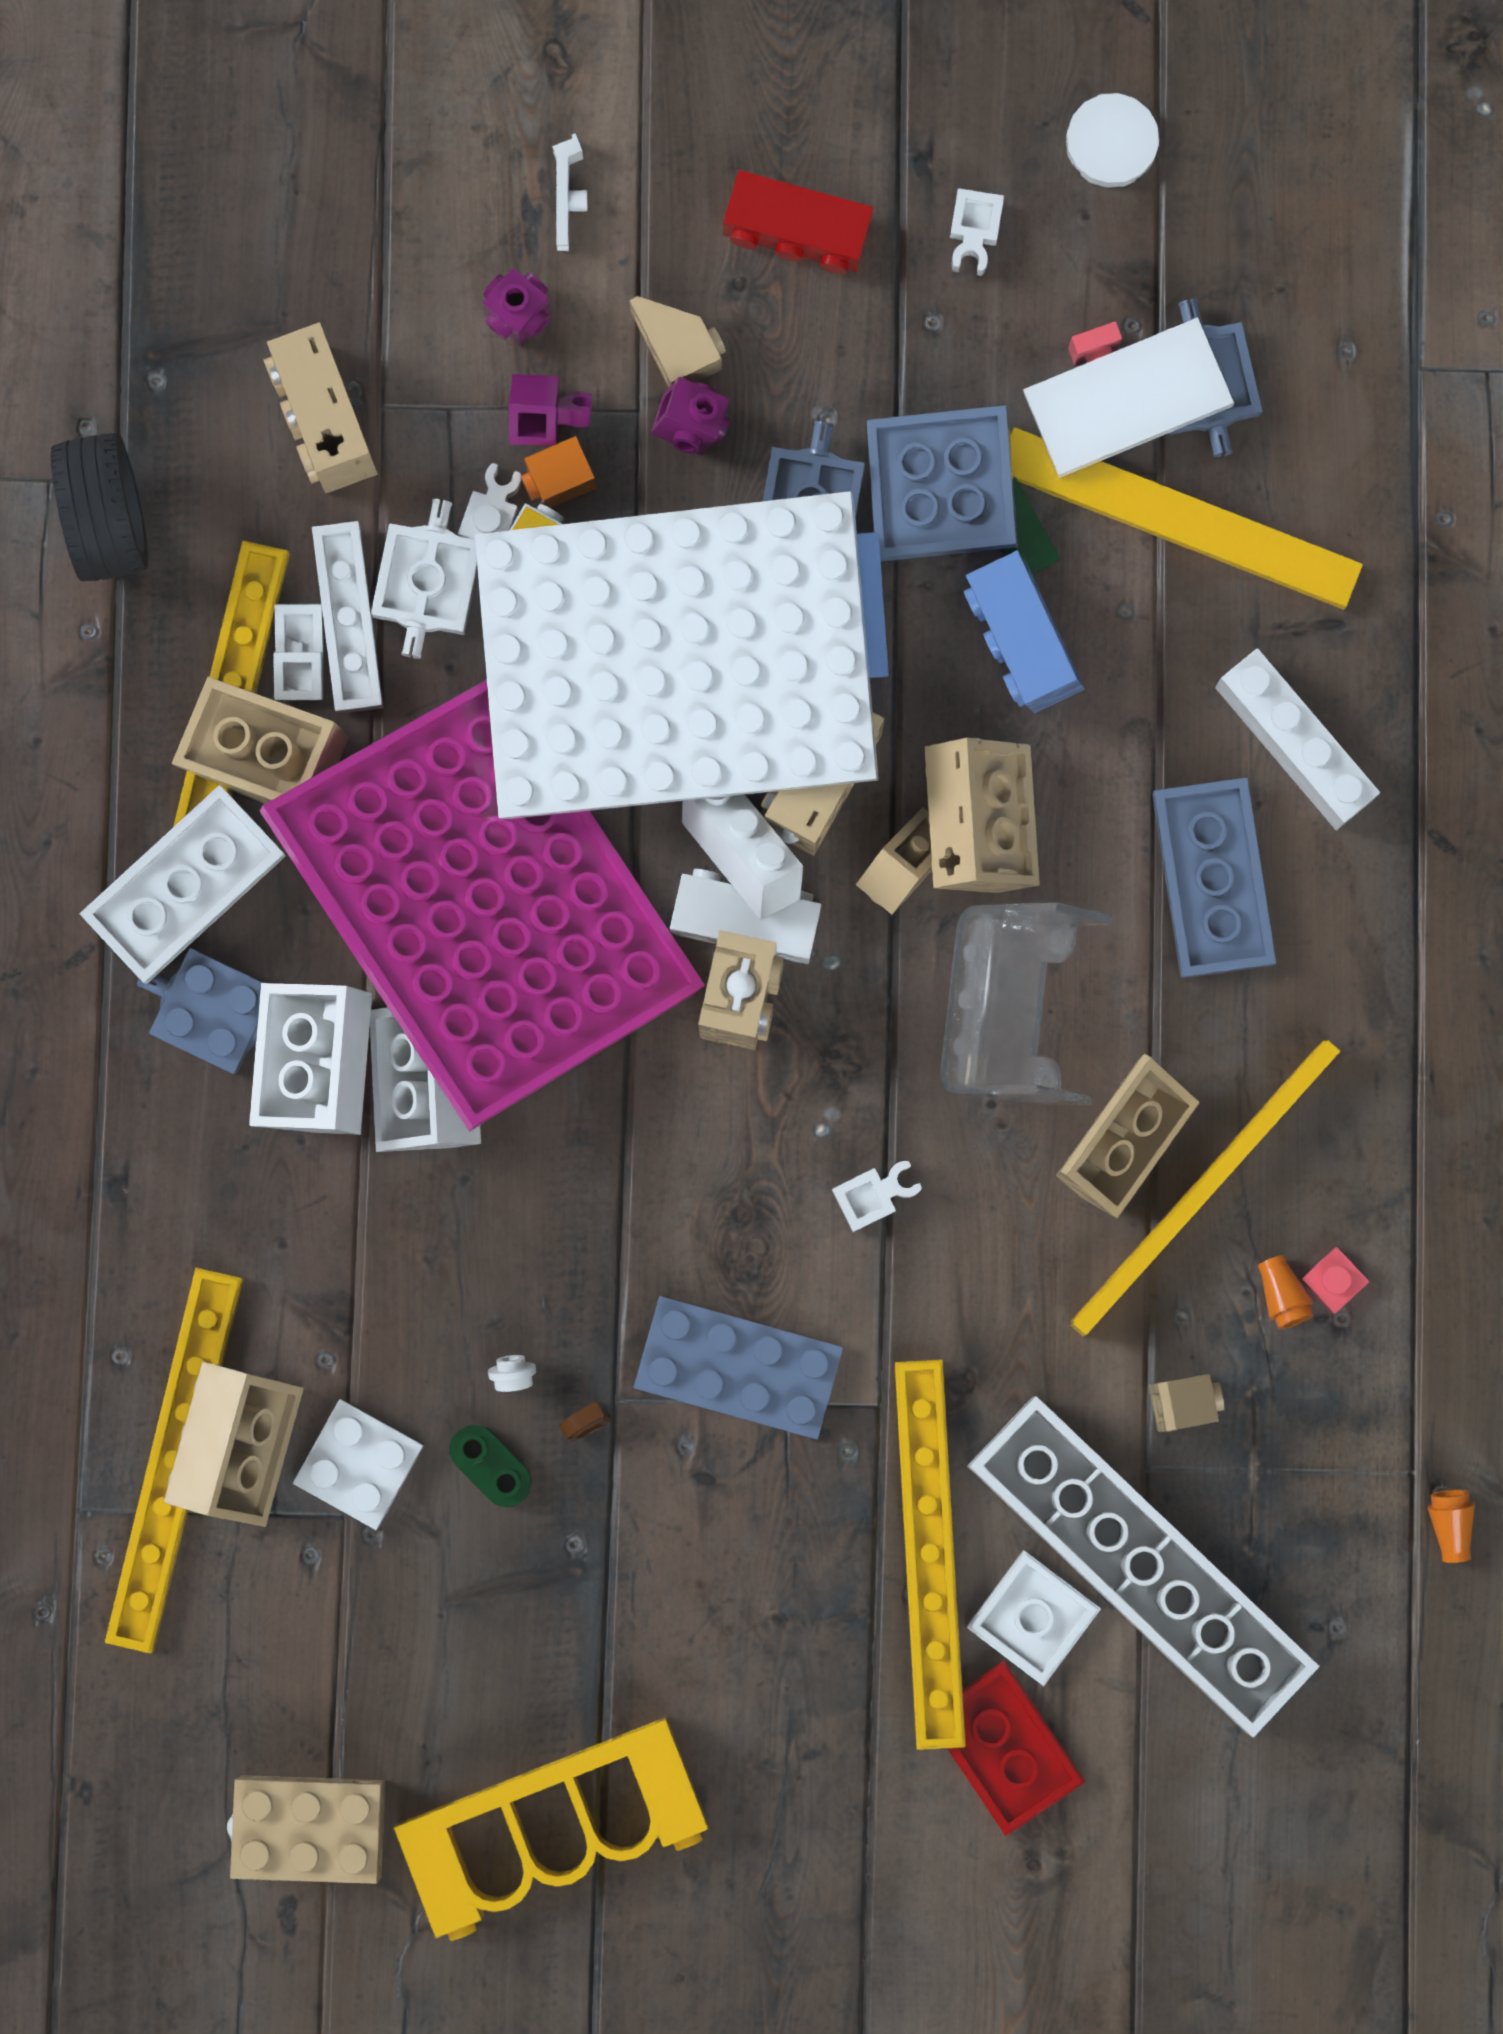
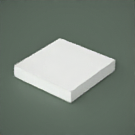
M1023 1550L966 1627L1044 1686L1101 1608Z

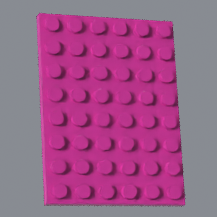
M487 680L269 801L260 810V813L469 1132L700 992L705 987L696 970L590 811L504 820L498 817Z

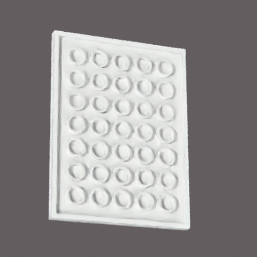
M851 491L475 535L498 817L500 819L879 780L854 497Z

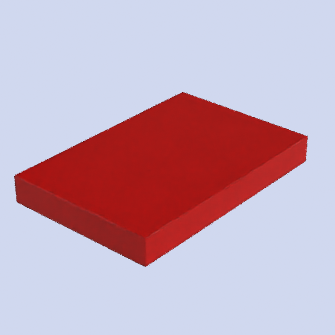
M1004 1660L962 1688L965 1747L947 1749L1005 1836H1008L1085 1783Z

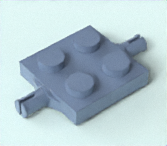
M1191 299L1189 304L1188 300H1185L1178 304L1183 323L1198 317L1234 405L1231 408L1172 431L1169 435L1192 430L1208 431L1214 453L1213 457H1221L1222 453L1224 456L1233 453L1227 427L1235 421L1261 416L1263 412L1242 322L1220 327L1203 325L1198 299Z
M814 421L815 425L810 449L793 451L772 447L763 501L851 491L854 497L856 518L865 463L841 459L829 452L834 424L826 422L823 440L821 441L823 422Z
M189 948L179 971L170 980L157 974L152 979L157 985L150 982L146 985L138 979L137 987L162 997L160 1000V1011L150 1029V1035L237 1075L246 1054L256 1045L261 983L263 982Z

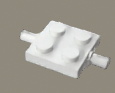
M440 499L432 500L428 526L423 525L412 528L389 523L371 616L376 619L397 622L407 628L401 655L409 658L411 657L414 642L412 656L415 659H421L425 632L439 630L465 635L478 570L475 539L459 537L447 530L452 503L443 500V504Z

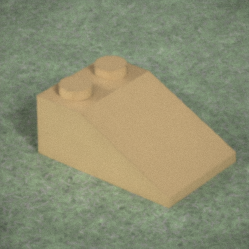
M207 677L172 764L266 804L339 763L349 735L331 720Z

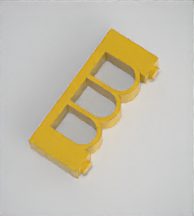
M666 1716L400 1822L394 1827L435 1938L448 1934L449 1940L454 1941L477 1931L475 1923L482 1920L484 1916L483 1910L491 1912L508 1910L521 1902L531 1888L534 1878L543 1884L557 1887L573 1884L586 1875L595 1861L597 1852L605 1858L617 1861L636 1859L650 1849L657 1836H659L662 1847L674 1844L675 1850L679 1851L703 1841L701 1832L708 1830L709 1824ZM628 1756L649 1810L651 1823L643 1839L634 1845L622 1847L610 1844L601 1837L596 1829L576 1776ZM564 1781L585 1834L587 1851L586 1856L579 1865L571 1870L559 1872L546 1868L535 1857L514 1801ZM501 1807L521 1858L524 1874L518 1889L508 1895L495 1897L484 1894L474 1885L451 1826Z

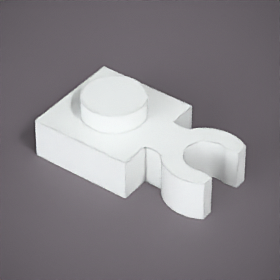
M958 188L950 239L962 240L963 243L953 253V271L959 272L961 259L970 255L978 261L977 275L982 276L985 273L988 255L982 244L996 246L1004 199L1003 195Z
M492 463L488 467L485 474L488 487L487 494L473 491L458 531L459 537L475 539L476 534L510 530L515 521L518 506L508 503L507 500L517 494L521 488L522 479L520 472L515 471L512 481L508 485L501 486L495 482L499 470L498 465Z
M901 1161L891 1168L888 1177L883 1180L880 1179L874 1168L832 1189L852 1232L896 1212L891 1198L895 1196L910 1198L920 1192L922 1189L920 1183L910 1188H903L897 1181L898 1174L911 1167L909 1161Z

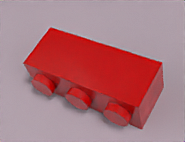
M738 170L723 221V236L730 237L731 243L742 248L756 249L757 245L774 249L777 256L789 261L800 262L803 257L820 262L821 268L832 273L845 274L847 270L858 272L873 219L874 207Z

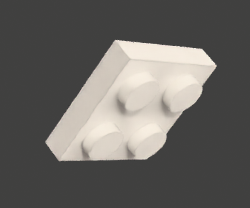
M339 1399L292 1484L371 1528L378 1530L424 1445Z

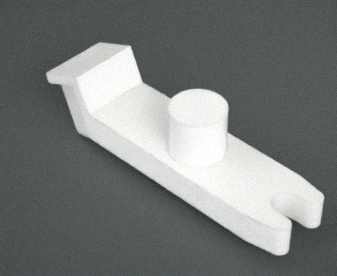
M576 133L572 134V139L552 146L557 161V251H569V211H588L587 190H569L570 164L584 159Z

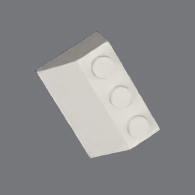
M261 983L249 1126L313 1133L361 1135L372 993L349 986Z
M389 1008L371 1010L370 1040L376 1152L441 1149L481 1144L480 1126L470 1132L468 1131Z

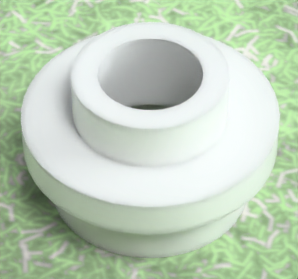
M510 1355L498 1358L496 1360L497 1366L488 1370L489 1379L494 1381L495 1390L509 1392L531 1387L533 1385L532 1376L536 1374V1365L531 1362H525V1356Z

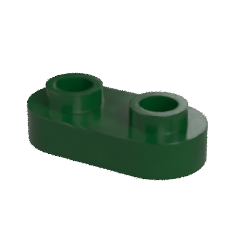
M468 1425L459 1429L454 1434L449 1447L453 1463L492 1503L500 1507H513L522 1503L528 1497L532 1486L528 1469L489 1429L479 1425ZM472 1439L479 1441L482 1445V1453L474 1459L468 1457L464 1451L466 1443ZM503 1474L512 1475L516 1481L514 1490L509 1493L502 1492L498 1487V1479Z

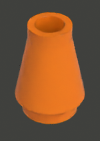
M1284 1255L1270 1258L1258 1265L1262 1276L1269 1320H1275L1279 1330L1293 1327L1314 1316L1311 1309L1314 1301L1288 1265Z
M1444 1490L1432 1493L1431 1505H1428L1427 1509L1441 1549L1442 1561L1446 1563H1459L1471 1560L1470 1546L1475 1502L1470 1501L1469 1491Z

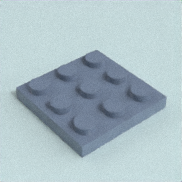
M1006 405L867 420L874 532H879L881 561L1018 548L1009 414Z

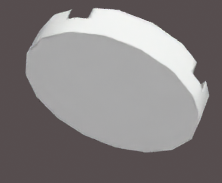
M1119 93L1100 94L1084 102L1072 116L1066 134L1067 156L1072 165L1074 164L1075 168L1081 172L1080 175L1088 182L1106 188L1124 187L1135 182L1137 178L1141 177L1152 166L1159 146L1158 125L1150 110L1137 99Z

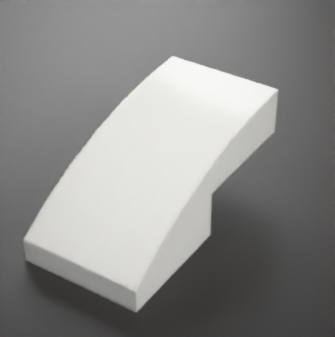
M275 604L274 700H322L324 669V620L322 604Z

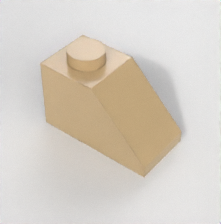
M639 296L629 300L631 314L668 388L678 377L696 383L722 370V358L720 355L725 353L726 350L715 327L707 330L701 317Z
M923 807L882 848L856 883V886L864 891L873 902L881 905L891 915L910 897L932 871L929 812Z
M1210 1374L1149 1384L1157 1432H1168L1219 1422L1217 1412L1224 1410L1223 1394L1220 1383L1211 1382Z

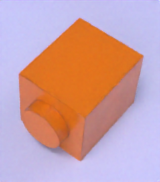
M576 436L524 458L528 472L521 475V479L531 501L540 498L542 505L553 508L597 489L595 477Z

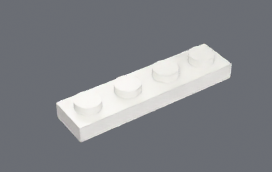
M359 521L312 527L335 712L342 714L384 708Z

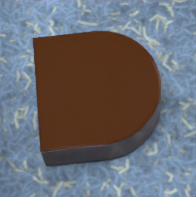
M595 1401L559 1424V1428L566 1441L575 1442L610 1423L612 1417L604 1404Z

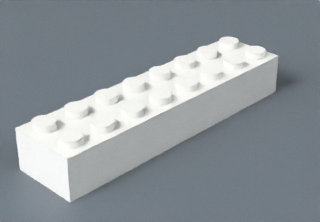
M1033 1396L967 1465L971 1471L1251 1737L1254 1738L1320 1667L1037 1396Z

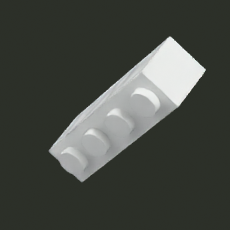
M1258 648L1221 677L1215 687L1216 690L1336 831L1380 794L1369 778Z

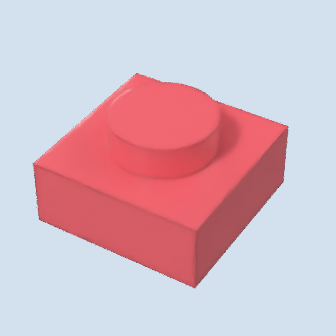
M1116 321L1071 337L1068 350L1074 366L1084 362L1089 363L1119 350L1122 337Z
M1334 1247L1300 1279L1332 1315L1336 1314L1369 1283L1367 1278L1338 1247Z

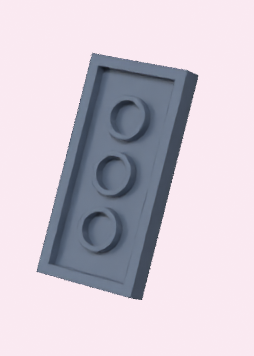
M1248 778L1153 791V803L1180 978L1274 966L1276 964Z
M659 1296L634 1389L818 1440L843 1347Z

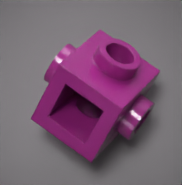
M512 268L505 277L501 274L497 275L483 293V297L486 298L482 302L487 318L485 323L502 339L506 340L510 337L522 346L530 336L536 337L551 318L549 315L551 313L549 297L546 295L549 291L548 288L530 272L523 276L516 269ZM516 296L523 300V303L519 306L509 305Z
M678 377L662 396L651 434L672 443L674 448L683 453L702 456L713 443L720 444L728 430L730 418L725 417V412L730 399L716 393L715 389L709 385L693 383Z

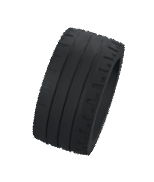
M119 433L93 435L53 445L50 456L55 499L65 543L77 578L81 582L99 581L100 579H111L146 570L148 568V547L145 525L134 473L121 435Z

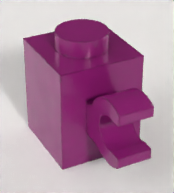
M513 374L508 403L509 444L554 446L557 440L558 424L575 427L590 426L592 394L574 392L559 398V376Z

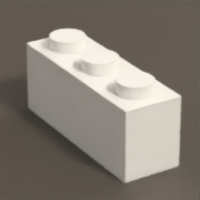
M745 794L683 801L682 824L760 920L800 900L803 865Z
M694 869L693 875L682 873L670 925V933L672 935L717 944L719 931H727L776 942V955L782 956L786 960L809 964L821 911V903L813 902V894L801 891L799 901L760 920L732 884L720 882L721 874L703 869Z

